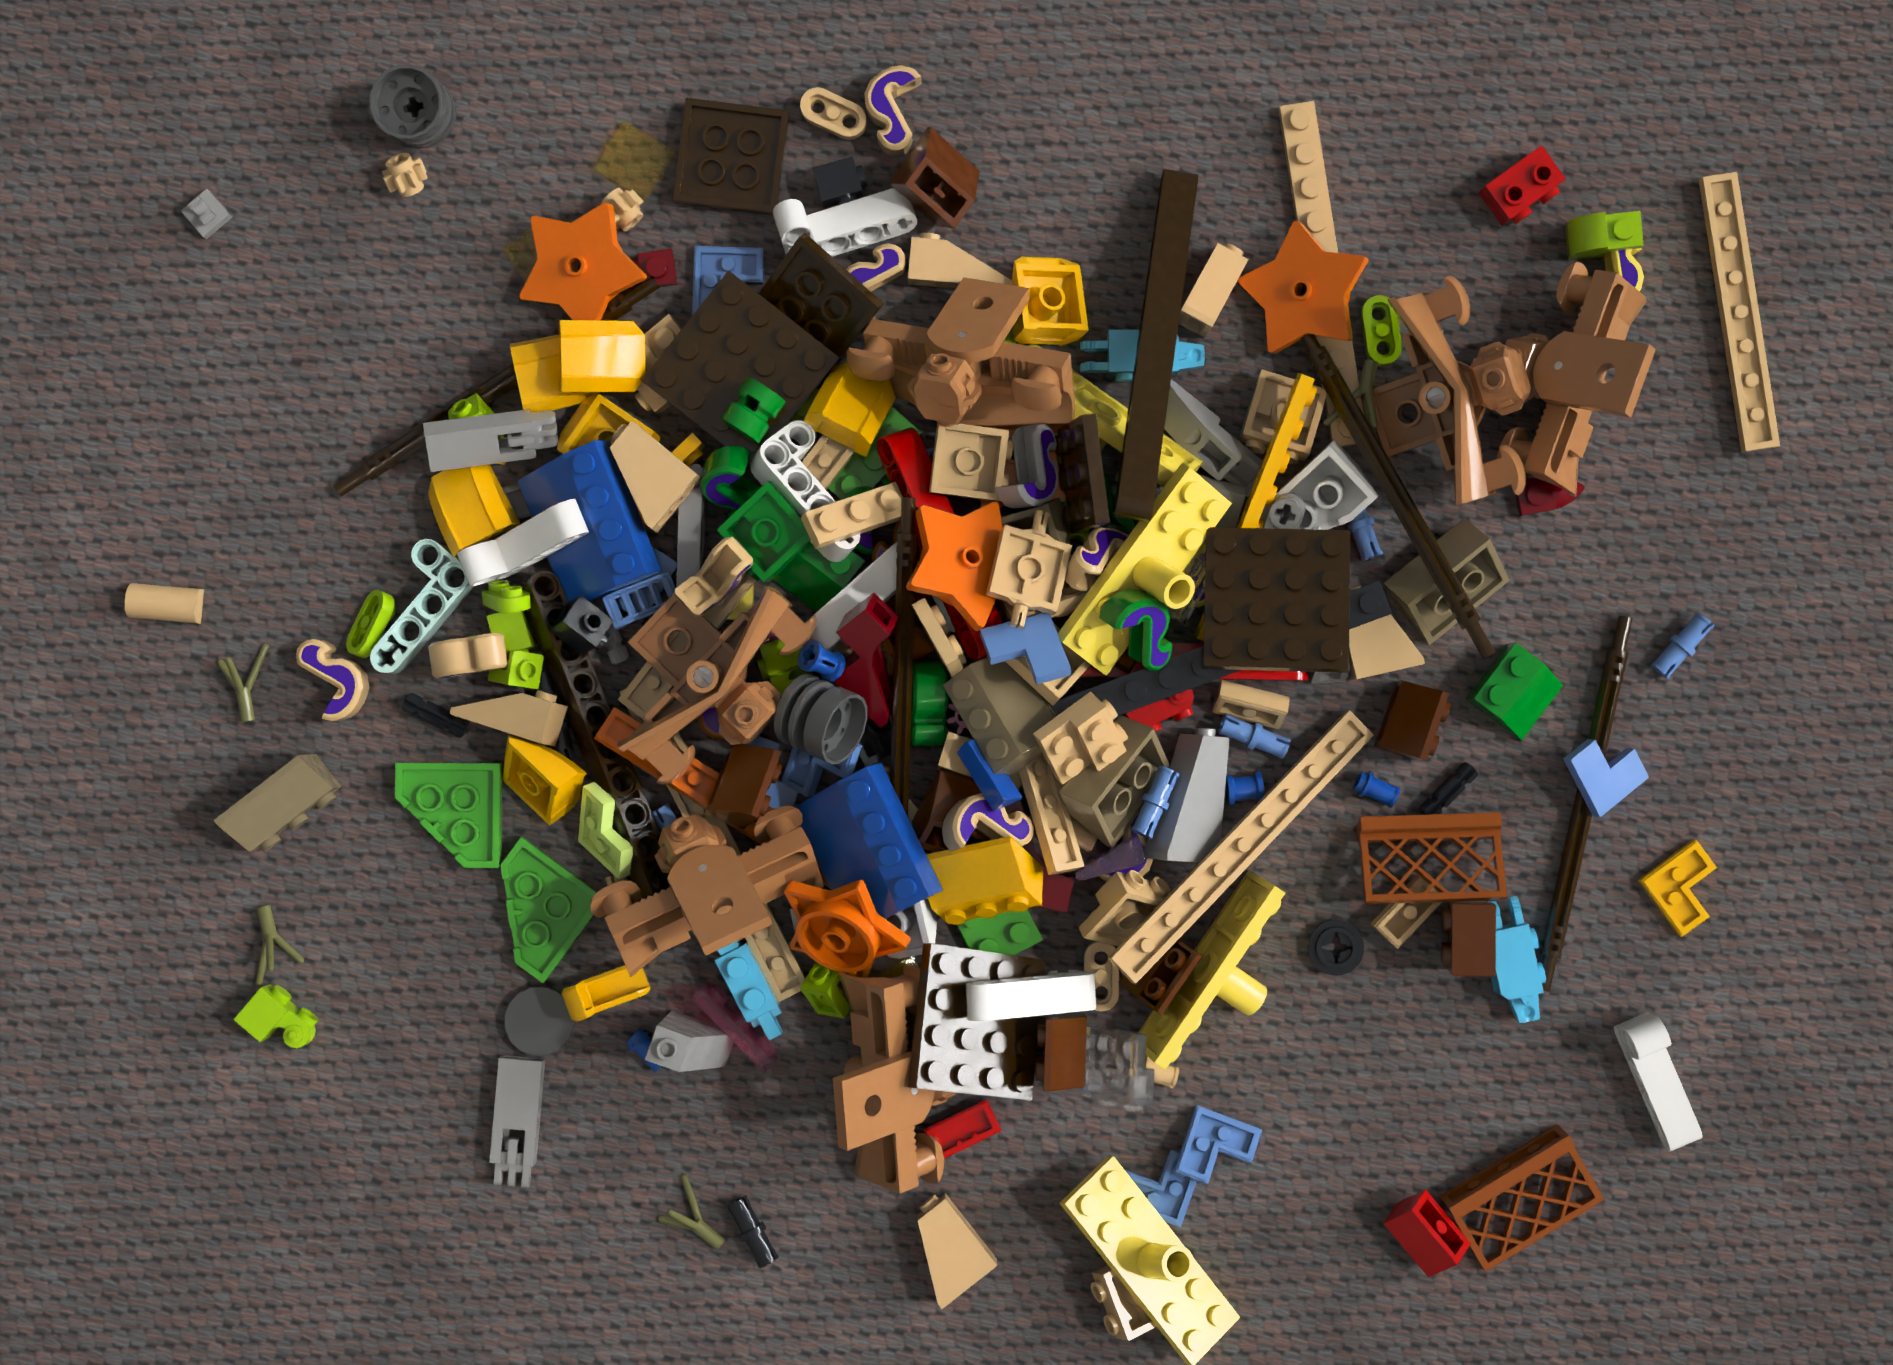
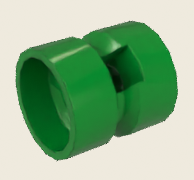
M747 376L737 392L739 400L737 402H730L720 419L743 436L759 444L769 429L768 419H775L786 401L762 383ZM757 404L758 408L756 412H754L753 410H751V408H753Z

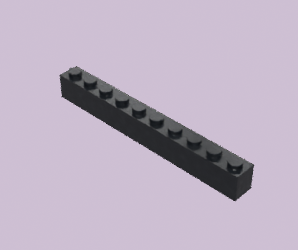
M1380 580L1350 591L1349 630L1392 614ZM1204 646L1170 658L1168 663L1160 670L1151 671L1143 668L1060 699L1054 706L1049 705L1057 716L1091 691L1101 702L1104 699L1108 700L1118 716L1240 670L1203 669Z

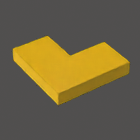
M1693 839L1638 879V882L1677 935L1683 937L1710 917L1689 888L1717 867L1698 841Z

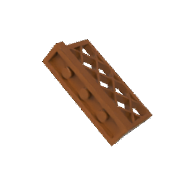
M1501 812L1360 817L1356 824V840H1359L1364 904L1506 900L1507 889L1500 828L1502 827ZM1451 840L1461 849L1451 862L1435 849L1441 841ZM1461 840H1470V841H1469V842L1467 843V845H1466V844H1465L1463 841H1461ZM1476 840H1492L1493 854L1486 861L1470 848ZM1426 841H1435V842H1434V843L1432 844V846H1431V845H1430L1429 843H1427ZM1391 842H1400V843H1399V844L1397 845V847H1396V846H1395L1394 844H1392ZM1406 842H1417L1426 850L1416 863L1400 850ZM1368 843H1382L1391 853L1379 864L1369 855ZM1464 853L1481 866L1471 878L1467 877L1454 865ZM1429 854L1446 867L1436 879H1433L1419 867ZM1394 855L1411 868L1400 881L1384 868ZM1493 859L1495 868L1489 864ZM1370 865L1376 869L1372 874L1370 873ZM1485 869L1496 879L1497 891H1484L1473 881ZM1449 870L1465 883L1458 892H1449L1438 883ZM1414 871L1430 884L1423 893H1413L1403 884ZM1378 873H1381L1395 885L1388 894H1372L1371 881ZM1468 887H1470L1473 890L1469 892H1464ZM1433 888L1438 891L1437 893H1429ZM1399 889V890L1402 891L1404 894H1394V893Z
M1558 1124L1439 1196L1459 1230L1470 1241L1469 1247L1485 1272L1604 1200L1577 1153L1576 1146L1570 1135ZM1568 1153L1572 1159L1569 1175L1554 1172L1556 1160ZM1578 1171H1579L1581 1177H1576ZM1532 1174L1543 1175L1539 1193L1523 1190L1526 1178ZM1551 1177L1567 1181L1562 1198L1546 1195ZM1574 1183L1587 1185L1592 1194L1580 1202L1570 1200ZM1503 1192L1514 1194L1509 1211L1493 1208L1496 1197ZM1521 1196L1537 1199L1532 1216L1517 1213ZM1544 1201L1560 1204L1557 1216L1551 1220L1540 1218ZM1473 1210L1484 1212L1479 1229L1467 1227L1462 1217ZM1491 1214L1507 1217L1503 1234L1487 1231ZM1515 1219L1530 1222L1528 1233L1521 1238L1510 1236ZM1471 1234L1478 1235L1476 1242ZM1485 1237L1501 1240L1498 1252L1486 1259L1481 1252Z

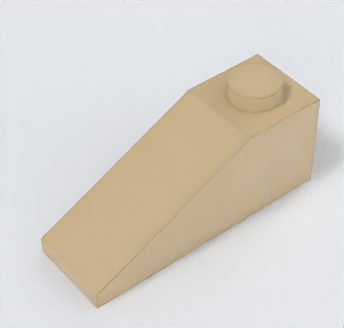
M920 233L919 237H911L908 285L956 289L963 277L1012 285L1011 279L949 241L941 240L938 234Z
M537 690L535 696L519 693L451 707L450 714L537 743L556 747L568 706L556 703V695Z

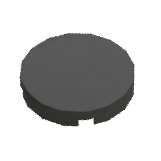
M532 986L519 992L509 1003L504 1015L505 1031L510 1042L521 1052L532 1056H545L559 1050L571 1038L575 1027V1021L570 1018L561 992L549 986Z

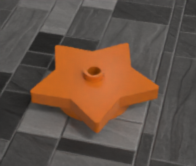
M604 202L571 223L531 216V226L538 259L520 293V299L559 304L572 320L601 321L609 301L618 293L647 278V275L623 252L618 243L613 204ZM581 262V268L578 271V265Z
M1294 221L1275 260L1239 277L1237 280L1265 310L1268 352L1276 354L1298 342L1306 334L1351 342L1353 336L1348 307L1350 292L1367 265L1368 258L1361 255L1326 252L1301 222ZM1306 285L1307 291L1305 295L1301 296V289Z
M994 501L962 517L922 505L915 512L923 548L920 561L911 575L906 588L910 591L936 596L941 601L954 606L975 631H979L985 626L996 601V598L987 596L986 591L1002 528L999 503Z
M857 880L831 891L796 881H789L784 890L798 919L796 931L789 948L806 953L814 961L831 970L849 973L854 977L867 978L875 958L904 951L911 940V937L876 912L863 880Z

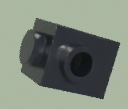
M853 156L812 168L824 209L863 197L862 187L868 184L862 165L855 167Z
M579 595L565 605L549 631L579 654L584 655L593 649L598 651L603 647L610 637L607 630L614 620L582 595Z

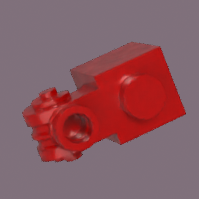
M1192 689L1186 690L1124 715L1129 719L1154 728L1156 732L1162 729L1160 722L1169 717H1173L1174 721L1177 722L1194 714L1191 708L1194 699Z

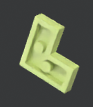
M592 782L584 785L582 789L578 842L614 876L620 879L630 875L633 847L612 828L615 800L598 784Z

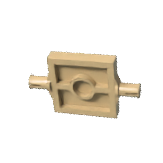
M1042 510L1035 511L1032 529L1021 530L1008 525H1004L1001 528L986 591L987 596L1007 601L1010 605L1014 606L1009 626L1012 628L1016 626V629H1024L1028 610H1037L1050 615L1058 612L1072 545L1057 541L1045 533L1050 514L1048 512L1043 514Z

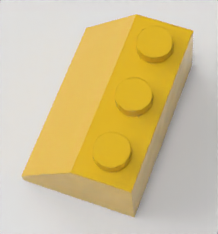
M1011 836L967 845L953 852L948 849L926 854L943 888V891L929 897L928 900L931 909L948 924L959 925L963 924L966 920L993 918L1000 913L1010 911L1023 912L1030 907L1042 905L1043 866Z

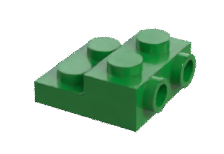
M771 481L766 482L717 529L723 536L720 541L726 537H734L753 557V564L746 572L754 580L759 581L761 579L763 582L771 581L811 541L801 520V515Z

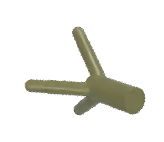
M1365 359L1359 387L1352 394L1355 400L1363 395L1364 415L1369 424L1371 423V426L1376 428L1378 422L1372 389L1378 362ZM1337 409L1324 420L1325 426H1329L1340 416Z
M266 643L262 645L244 686L231 657H227L225 662L222 659L217 662L236 691L241 722L255 720L250 691L269 649V645Z
M270 905L256 909L263 935V944L255 981L257 986H261L263 983L266 964L269 972L274 970L273 940L299 964L304 962V958L277 933Z
M682 1174L681 1180L695 1221L672 1209L667 1211L669 1217L661 1215L658 1217V1221L691 1230L714 1249L718 1250L724 1243L725 1238L703 1221L687 1174Z

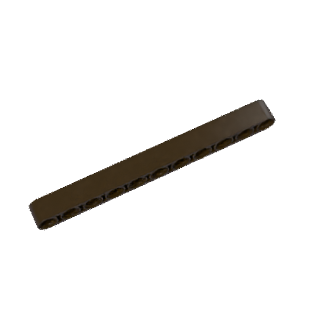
M1163 169L1116 490L1113 513L1115 517L1150 522L1153 512L1198 174Z
M541 570L521 584L522 590L530 593L531 608L525 610L540 651L544 656L562 705L568 706L566 716L591 779L615 800L612 828L633 847L630 877L632 882L641 889V901V899H647L648 896H653L654 893H660L661 889L667 890L670 887L667 879L669 873H662L655 859V855L660 849L658 844L660 833L632 763L606 747L609 754L608 759L604 758L600 753L599 746L603 744L595 740L594 737L609 716L611 709L588 652L584 655L579 654L549 631L551 625L548 623L547 616H552L556 620L568 601L557 576L550 571ZM535 583L542 586L545 593L544 596L537 593L534 586ZM561 648H564L568 651L570 655V661H567L562 657L560 652ZM574 680H577L582 685V694L574 688ZM587 712L594 716L595 726H592L587 721ZM613 777L620 781L621 791H618L613 786ZM626 809L630 810L634 816L633 824L626 819ZM639 841L646 846V856H643L639 851ZM652 874H655L659 879V889L655 888L652 884Z

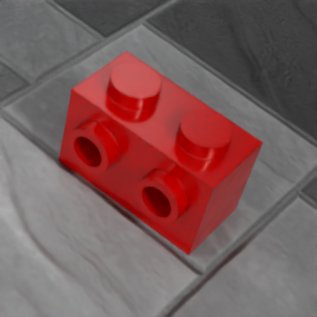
M1541 145L1485 185L1478 194L1502 226L1511 220L1516 225L1533 213L1529 207L1538 200L1544 205L1560 193L1558 186L1566 178Z
M1426 1189L1398 1202L1383 1223L1427 1277L1458 1265L1471 1244Z

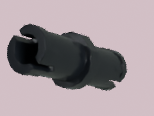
M743 1195L730 1202L726 1207L741 1232L739 1234L741 1241L746 1242L758 1268H763L774 1262L779 1256L764 1231L766 1229L764 1222H759L747 1195Z

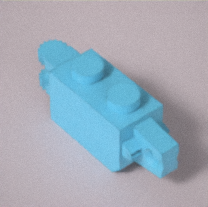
M1109 330L1107 340L1080 342L1081 351L1087 353L1107 352V362L1088 361L1081 363L1080 372L1107 373V377L1115 376V382H1132L1139 330ZM1177 335L1172 376H1176L1179 371L1203 368L1205 361L1204 345L1180 342Z
M1516 896L1508 897L1507 906L1512 923L1502 925L1500 909L1496 901H1489L1496 905V977H1491L1493 991L1508 999L1516 1022L1526 1023L1540 1019L1538 994L1544 993L1542 983H1546V975L1542 963H1537L1534 950L1539 947L1537 934L1534 928H1530L1529 924L1524 922L1520 902Z
M738 940L719 949L720 956L715 959V962L746 1022H751L753 1028L761 1025L769 1040L781 1035L783 1030L776 1016L782 1013L779 1007L781 1002H778L748 942L742 944Z

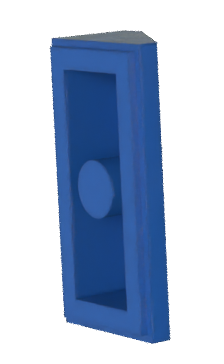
M974 739L965 742L961 746L957 754L993 812L1022 799V795L1008 774H994Z

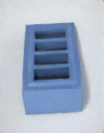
M669 571L602 597L610 618L614 620L612 623L616 630L653 616L665 603L661 599L656 584L662 582L668 598L673 595L676 586ZM649 588L656 604L653 607L649 606L643 590ZM634 593L643 610L636 613L630 595ZM620 599L623 600L629 614L625 618H623L616 602Z

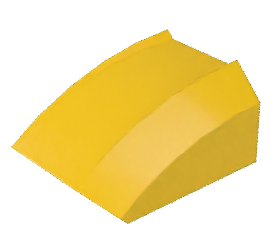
M1022 256L1014 261L1012 285L1029 288L1030 297L1027 305L1013 325L1014 340L1021 345L1048 344L1059 346L1079 341L1089 331L1080 265L1062 258Z
M559 320L561 349L560 392L636 391L642 383L641 380L646 375L645 335L634 321Z
M559 335L510 344L523 410L529 409L530 413L553 411L580 404L583 400L596 393L560 392L561 349Z
M847 362L835 366L816 395L804 422L812 426L815 432L817 431L866 457L896 399L890 379L874 381L860 378L849 369Z
M596 392L582 401L559 435L557 450L564 454L593 440L610 441L612 445L614 442L611 439L617 429L623 424L628 426L631 421H634L658 442L661 436Z
M490 464L443 470L431 477L428 491L430 504L440 531L453 557H458L457 553L465 548L490 541L502 533L509 532L521 525Z
M508 734L502 781L550 826L568 813L581 798L582 784L587 773L561 753L541 743Z

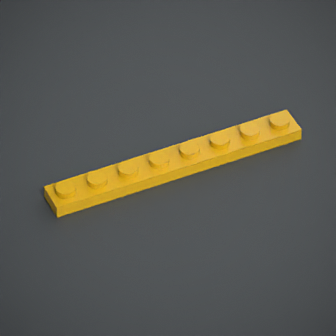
M1297 373L1236 528H1263L1264 519L1260 517L1264 506L1270 507L1275 498L1278 487L1273 484L1278 472L1283 474L1289 463L1291 454L1286 452L1291 439H1298L1304 421L1299 419L1304 406L1310 407L1316 395L1317 387L1313 386L1314 378ZM1204 611L1195 631L1197 639L1204 641Z

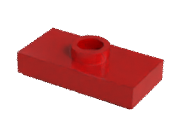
M984 1098L925 1127L924 1131L925 1134H930L936 1138L941 1145L945 1159L1001 1132L1002 1129L987 1098Z

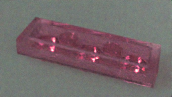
M706 982L691 997L763 1073L776 1062L779 1056L775 1053L777 1048L773 1042L764 1035L760 1037L751 1028V1022H746L740 1010L735 1012L726 1003L728 998L716 985L711 987Z

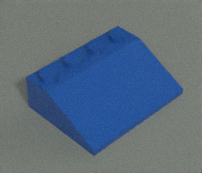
M593 440L562 454L517 481L531 517L563 501L576 499L589 533L547 557L553 573L560 581L568 602L579 595H582L591 602L661 572L630 490L609 448L611 446L610 441Z
M882 763L867 766L796 806L802 813L803 822L800 827H802L811 843L815 858L831 890L857 880H863L876 912L885 919L943 891Z

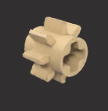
M400 153L387 160L385 164L387 169L382 171L384 175L383 180L390 193L398 190L400 196L409 197L417 194L424 188L423 180H426L428 177L420 157L412 160L409 153Z
M616 188L601 202V204L604 202L613 204L616 229L621 228L624 232L633 228L643 217L639 206L644 201L633 189L623 192L621 188Z

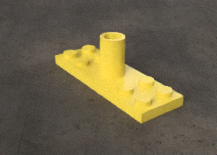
M1031 344V345H1029V346L1041 348V347H1040L1039 345H1037V344ZM1072 369L1075 400L1074 419L1081 415L1096 413L1100 450L1102 451L1106 443L1122 453L1128 408ZM1163 434L1157 483L1165 487L1181 463L1197 472L1203 461ZM1058 456L1057 459L1062 465L1061 456Z
M1181 463L1154 500L1150 522H1138L1058 632L1061 643L1107 676L1129 646V627L1115 629L1101 620L1099 617L1102 607L1112 596L1125 590H1143L1173 609H1179L1187 605L1193 597L1195 585L1193 579L1183 573V570L1206 540L1207 529L1217 525L1232 503L1192 468Z
M1250 870L1243 877L1195 948V951L1203 957L1163 1015L1153 1010L1132 1041L1155 1064L1165 1070L1170 1063L1179 1057L1182 1045L1187 1037L1198 1029L1202 1015L1215 996H1218L1247 1016L1254 1014L1262 1006L1266 998L1267 988L1236 967L1249 946L1256 943L1259 939L1261 929L1268 918L1278 911L1285 892Z
M1107 1156L1060 1202L1063 1209L1187 1365H1195L1240 1318L1193 1258L1191 1252L1185 1248L1114 1156Z

